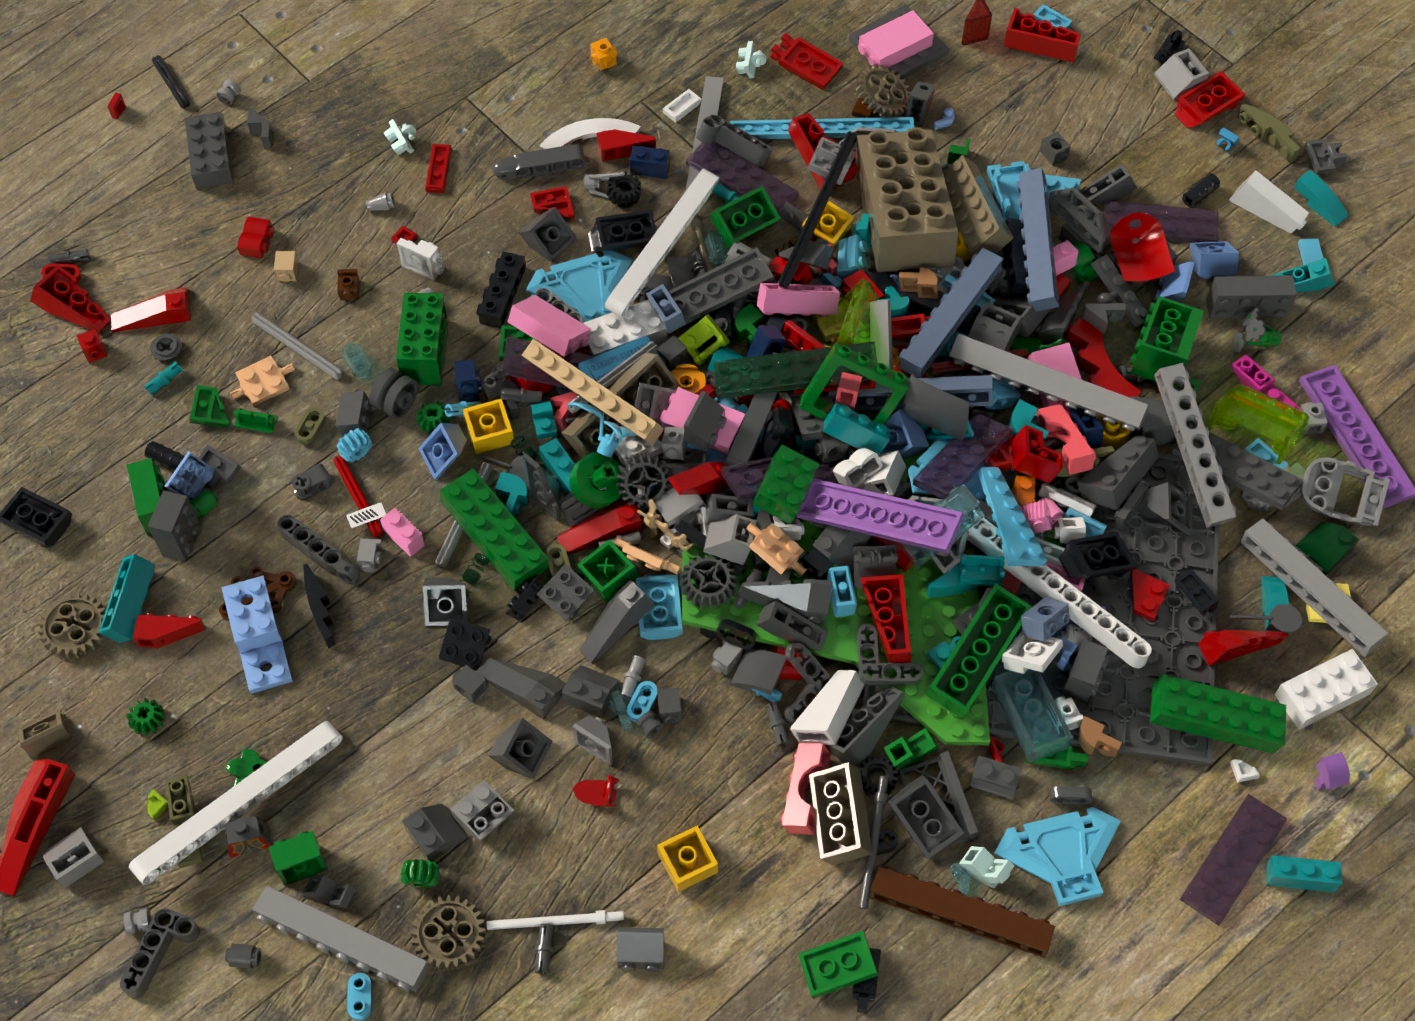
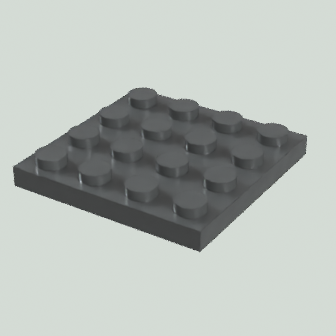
M904 5L851 33L849 41L858 49L859 36L912 10L907 5ZM934 34L931 47L888 67L890 72L895 70L894 74H900V80L948 55L949 48Z

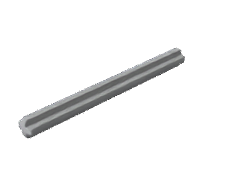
M256 312L251 317L254 324L333 378L338 380L343 376L341 368L259 312Z
M654 341L649 342L597 382L608 389L646 352L652 354L657 352L658 345ZM579 395L569 402L589 403ZM570 406L567 409L571 413H576L581 407Z
M483 462L478 474L486 483L493 467L490 463ZM456 520L435 560L436 565L442 568L447 566L463 532L462 527Z

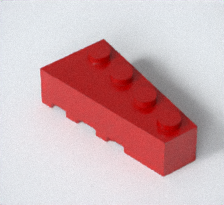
M1014 7L1006 31L1004 47L1074 62L1081 34L1062 26L1054 27L1050 21L1044 20L1042 22L1035 19V15L1030 13L1027 15L1022 14L1020 9Z

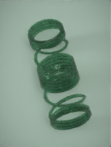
M517 436L511 441V447L516 449V454L519 456L526 453L533 460L537 458V454L532 447L523 449L520 454L517 453V449L522 448L527 443L524 436ZM523 438L519 444L513 446L517 440ZM540 459L537 460V461H535V462L540 461L538 464H539L545 471L547 470V467H546L544 464H540V463H541V460H540Z
M476 553L472 559V562L475 560L482 566H488L490 562L481 553ZM473 562V564L468 565V569L462 575L463 579L459 581H465L472 586H476L475 584H477L481 576L477 571L469 567L475 566L481 571H484V569ZM466 589V599H468L471 591Z

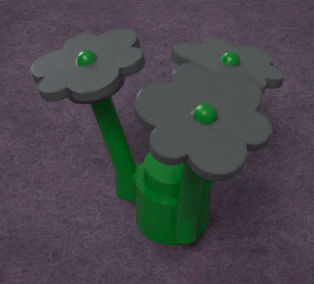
M1252 307L1244 316L1242 326L1246 327V337L1248 340L1254 339L1257 341L1261 339L1262 342L1246 341L1243 333L1235 332L1234 339L1232 340L1233 352L1241 353L1245 345L1262 346L1265 348L1269 345L1276 347L1281 342L1282 334L1265 324L1264 321L1259 320V309Z

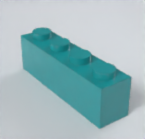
M136 554L122 559L98 632L99 634L118 643L132 640L137 615L142 614L141 608L148 596L149 583L154 577L155 564Z

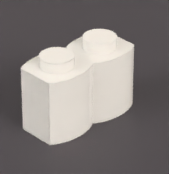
M861 448L855 451L849 459L838 463L833 469V473L839 483L855 488L861 485L866 477L876 474L883 464L877 453L867 448Z

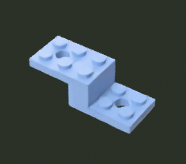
M264 576L221 587L234 642L241 655L250 694L293 682ZM253 598V602L251 604H242L244 599ZM264 664H272L269 671H261V667Z

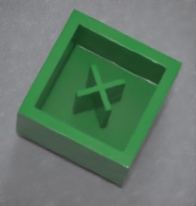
M610 539L577 564L579 571L585 577L584 579L606 603L610 601L613 594L629 579L635 582L636 578H639L635 566Z
M313 831L301 832L294 838L289 840L282 839L269 846L275 870L284 886L328 870L321 846Z

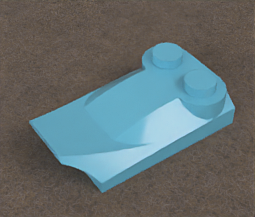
M658 574L636 578V585L655 605L639 620L640 637L646 640L676 638L683 634L678 575Z

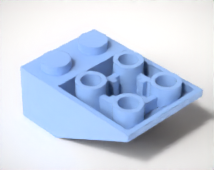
M188 451L165 487L177 494L186 495L189 501H191L201 492L205 484L212 479L215 469Z

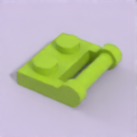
M709 314L678 338L687 347V351L698 366L705 363V359L720 347H725L729 344L728 337ZM715 335L717 340L700 353L697 348Z

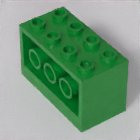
M404 293L396 361L398 369L403 376H409L416 380L418 385L442 386L449 321L443 293Z
M1158 296L1156 303H1151L1134 350L1135 353L1132 355L1130 365H1133L1131 374L1156 382L1154 375L1161 368L1183 363L1185 368L1204 310Z

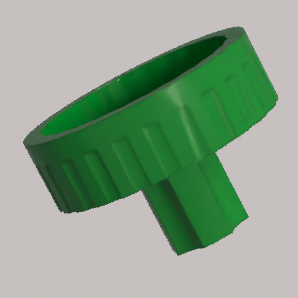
M591 453L573 466L569 479L570 487L574 496L585 506L595 509L604 508L620 497L621 494L618 493L620 487L616 486V481L621 480L617 478V475L623 472L620 471L618 462L613 458L600 453Z

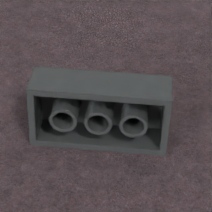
M222 112L186 117L185 125L191 176L196 189L234 183L227 127Z
M1293 275L1214 277L1206 301L1209 318L1243 319L1252 307L1259 309L1258 319L1264 317L1282 318L1287 317L1297 294Z

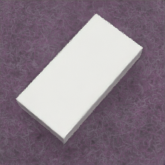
M688 89L665 106L663 113L676 123L700 105L702 99Z

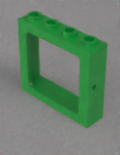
M835 342L802 394L799 408L825 420L834 405L818 397L837 367L842 365L893 390L873 420L876 423L885 424L908 390L909 378L901 372L888 368L883 363H877L866 355L858 354L849 347Z

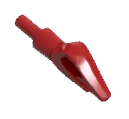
M990 735V744L988 746L995 761L1005 763L1002 758V753L1004 752L1003 744Z

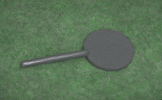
M478 454L480 458L510 468L509 473L520 477L527 486L523 456L516 457L511 464L484 454Z
M1287 604L1274 607L1270 616H1230V619L1270 620L1277 630L1285 633L1295 632L1302 625L1301 613L1295 607Z

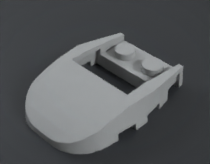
M1321 457L1311 462L1307 467L1301 485V494L1305 504L1318 513L1343 523L1375 527L1379 523L1390 479H1381L1374 475V471L1359 467L1351 461L1344 462L1338 461L1336 458ZM1343 474L1366 480L1355 518L1334 511Z

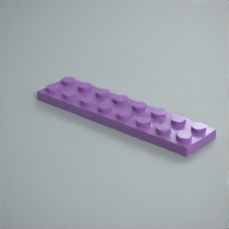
M1332 365L1301 376L1299 382L1313 403H1322L1328 422L1327 427L1348 460L1356 463L1359 467L1374 471V475L1381 479H1390L1382 509L1414 498L1415 487L1337 366ZM1361 479V481L1365 485L1366 480Z
M814 478L796 515L801 519L949 554L965 518L963 512Z

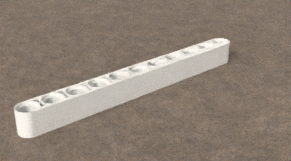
M704 168L700 171L610 294L604 308L620 317L625 315L712 194L720 177Z
M973 511V520L962 522L969 532L967 540L987 556L1005 557L1001 547L1003 544L1002 539L997 535V527ZM1005 559L1004 569L1043 599L1047 596L1068 603L1070 619L1134 668L1145 666L1152 648L1148 642L1047 565L1008 566Z
M324 721L134 858L129 864V869L143 885L150 884L224 830L226 823L239 819L336 748L343 740V736L329 721Z

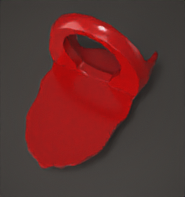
M608 775L606 781L584 780L578 782L572 790L576 798L583 803L594 806L616 807L612 803L616 800L617 795L614 785L619 782V779Z

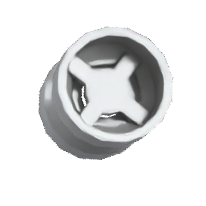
M227 79L222 85L223 88L217 91L216 97L221 103L231 105L235 100L234 97L238 96L241 92V88L233 80Z
M149 908L141 909L137 913L132 911L126 912L123 917L127 935L136 934L140 930L146 932L152 921Z

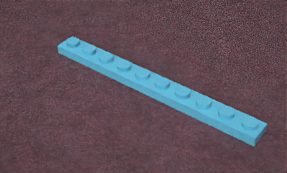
M913 117L815 119L824 129V133L828 138H845L847 132H852L857 127L895 129L897 132H905L910 128H914ZM791 120L730 121L731 124L757 139H792L788 132Z

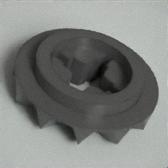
M162 334L152 341L150 351L156 360L160 359L162 362L165 360L172 361V358L178 357L179 352L182 351V342L174 334ZM162 346H164V347H169V346H170V349H171V350H169V351H168V350H164Z

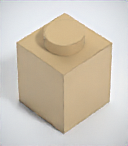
M276 251L274 272L277 281H297L299 262L295 251Z

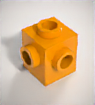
M607 38L590 44L592 63L597 65L600 71L617 64V49L610 44Z

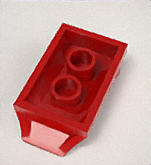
M1220 71L1178 98L1175 116L1187 128L1208 121L1226 109L1236 108L1239 102L1245 98V93Z

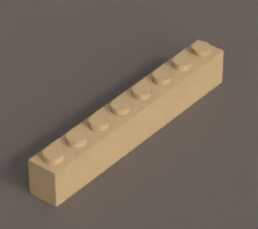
M533 339L523 352L522 356L625 428L636 433L637 436L653 446L663 432L664 428L536 340Z

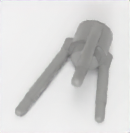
M625 173L585 174L584 189L589 190V194H595L608 199L607 194L596 190L600 189L601 181H609L610 177L624 176Z

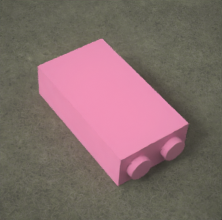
M912 10L859 36L858 50L868 59L871 66L875 65L878 68L881 65L885 69L886 66L890 67L931 47L934 33Z
M536 295L512 305L508 323L562 356L574 353L576 350L585 347L590 341V327Z
M1070 343L1032 352L1027 357L1030 361L1081 379ZM1039 393L1043 408L1061 404L1065 411H1068V407L1065 406L1066 402L1061 400L1053 402L1046 399L1047 395Z
M678 387L676 393H672L670 396L668 409L663 410L660 417L664 430L665 427L684 428V424L699 395ZM720 404L725 409L727 421L724 428L719 429L715 445L710 446V448L728 456L746 414Z

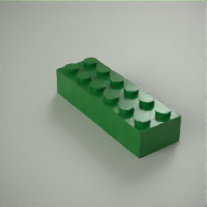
M474 468L440 489V502L514 592L526 580L531 581L548 569L549 558Z
M995 583L925 695L962 718L970 709L1022 625L1021 616L1030 610L1032 606Z
M1162 674L1152 684L1150 724L1274 754L1285 745L1286 705Z

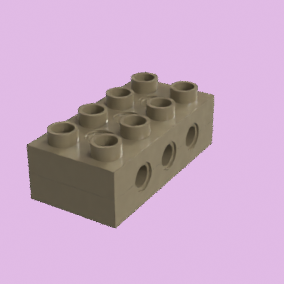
M910 128L905 132L892 133L877 130L866 135H857L855 165L858 167L856 177L864 213L869 214L868 231L877 272L920 269V267L955 266L958 228L932 129Z

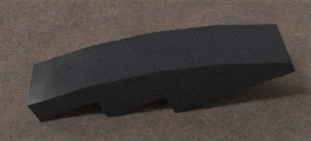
M306 563L303 565L308 603L318 630L327 647L330 648L336 644L333 635L328 629L333 622L325 608L330 604V601Z

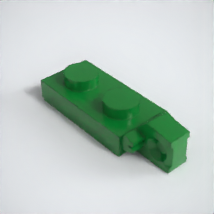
M1028 740L1025 763L1062 769L1086 768L1088 754L1077 753V750L1073 749L1072 746L1036 740Z

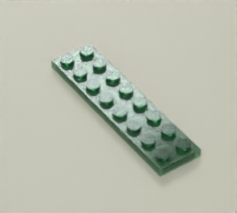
M875 341L845 345L852 351L864 354L869 359L877 362ZM832 347L714 361L717 399L807 388ZM840 365L826 386L839 384L842 372L861 376V381L871 379Z

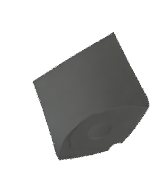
M912 373L908 383V390L904 397L903 409L905 413L918 423L963 441L968 426L969 402L917 379L915 373Z

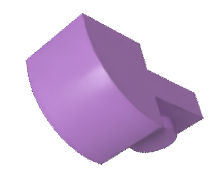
M1342 752L1322 758L1317 764L1316 768L1320 774L1314 782L1317 790L1324 788L1331 790L1349 783V768Z

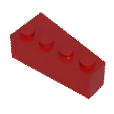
M809 113L792 118L788 132L808 167L822 137L834 143L835 141L825 135L824 129ZM851 163L842 184L854 179L858 171V167L855 164ZM810 171L821 190L826 178Z
M903 574L860 578L861 591L888 662L911 663Z

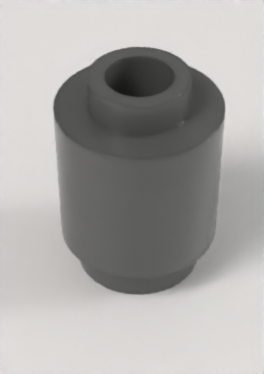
M233 943L226 950L225 961L229 963V967L251 969L254 966L258 967L261 961V948H257L255 945Z

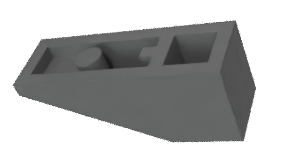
M1122 163L1079 190V192L1093 205L1120 199L1137 189V186Z
M778 601L764 606L757 622V626L774 636L794 643H802L806 647L817 651L822 650L828 631Z

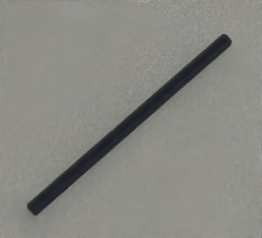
M847 132L780 276L778 283L781 288H788L857 139L855 132Z

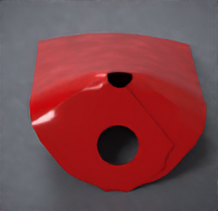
M1140 212L1131 213L1120 219L1112 228L1110 241L1124 281L1153 280L1175 271L1163 228L1160 222L1152 215ZM1134 219L1141 221V225L1136 229L1129 227V223ZM1139 238V242L1134 243L1132 239Z

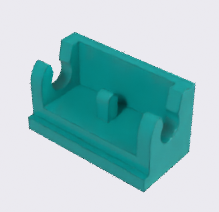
M962 554L958 565L959 584L994 586L996 583L1002 586L1005 571H1003L1005 557Z

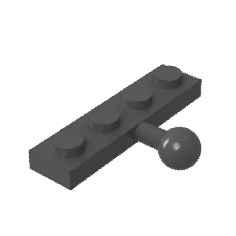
M1106 254L1094 261L1091 266L1110 291V293H1101L1097 298V304L1113 303L1114 299L1117 303H1125V314L1132 325L1136 328L1143 324L1148 313L1127 282L1123 280V276L1117 270L1112 260Z

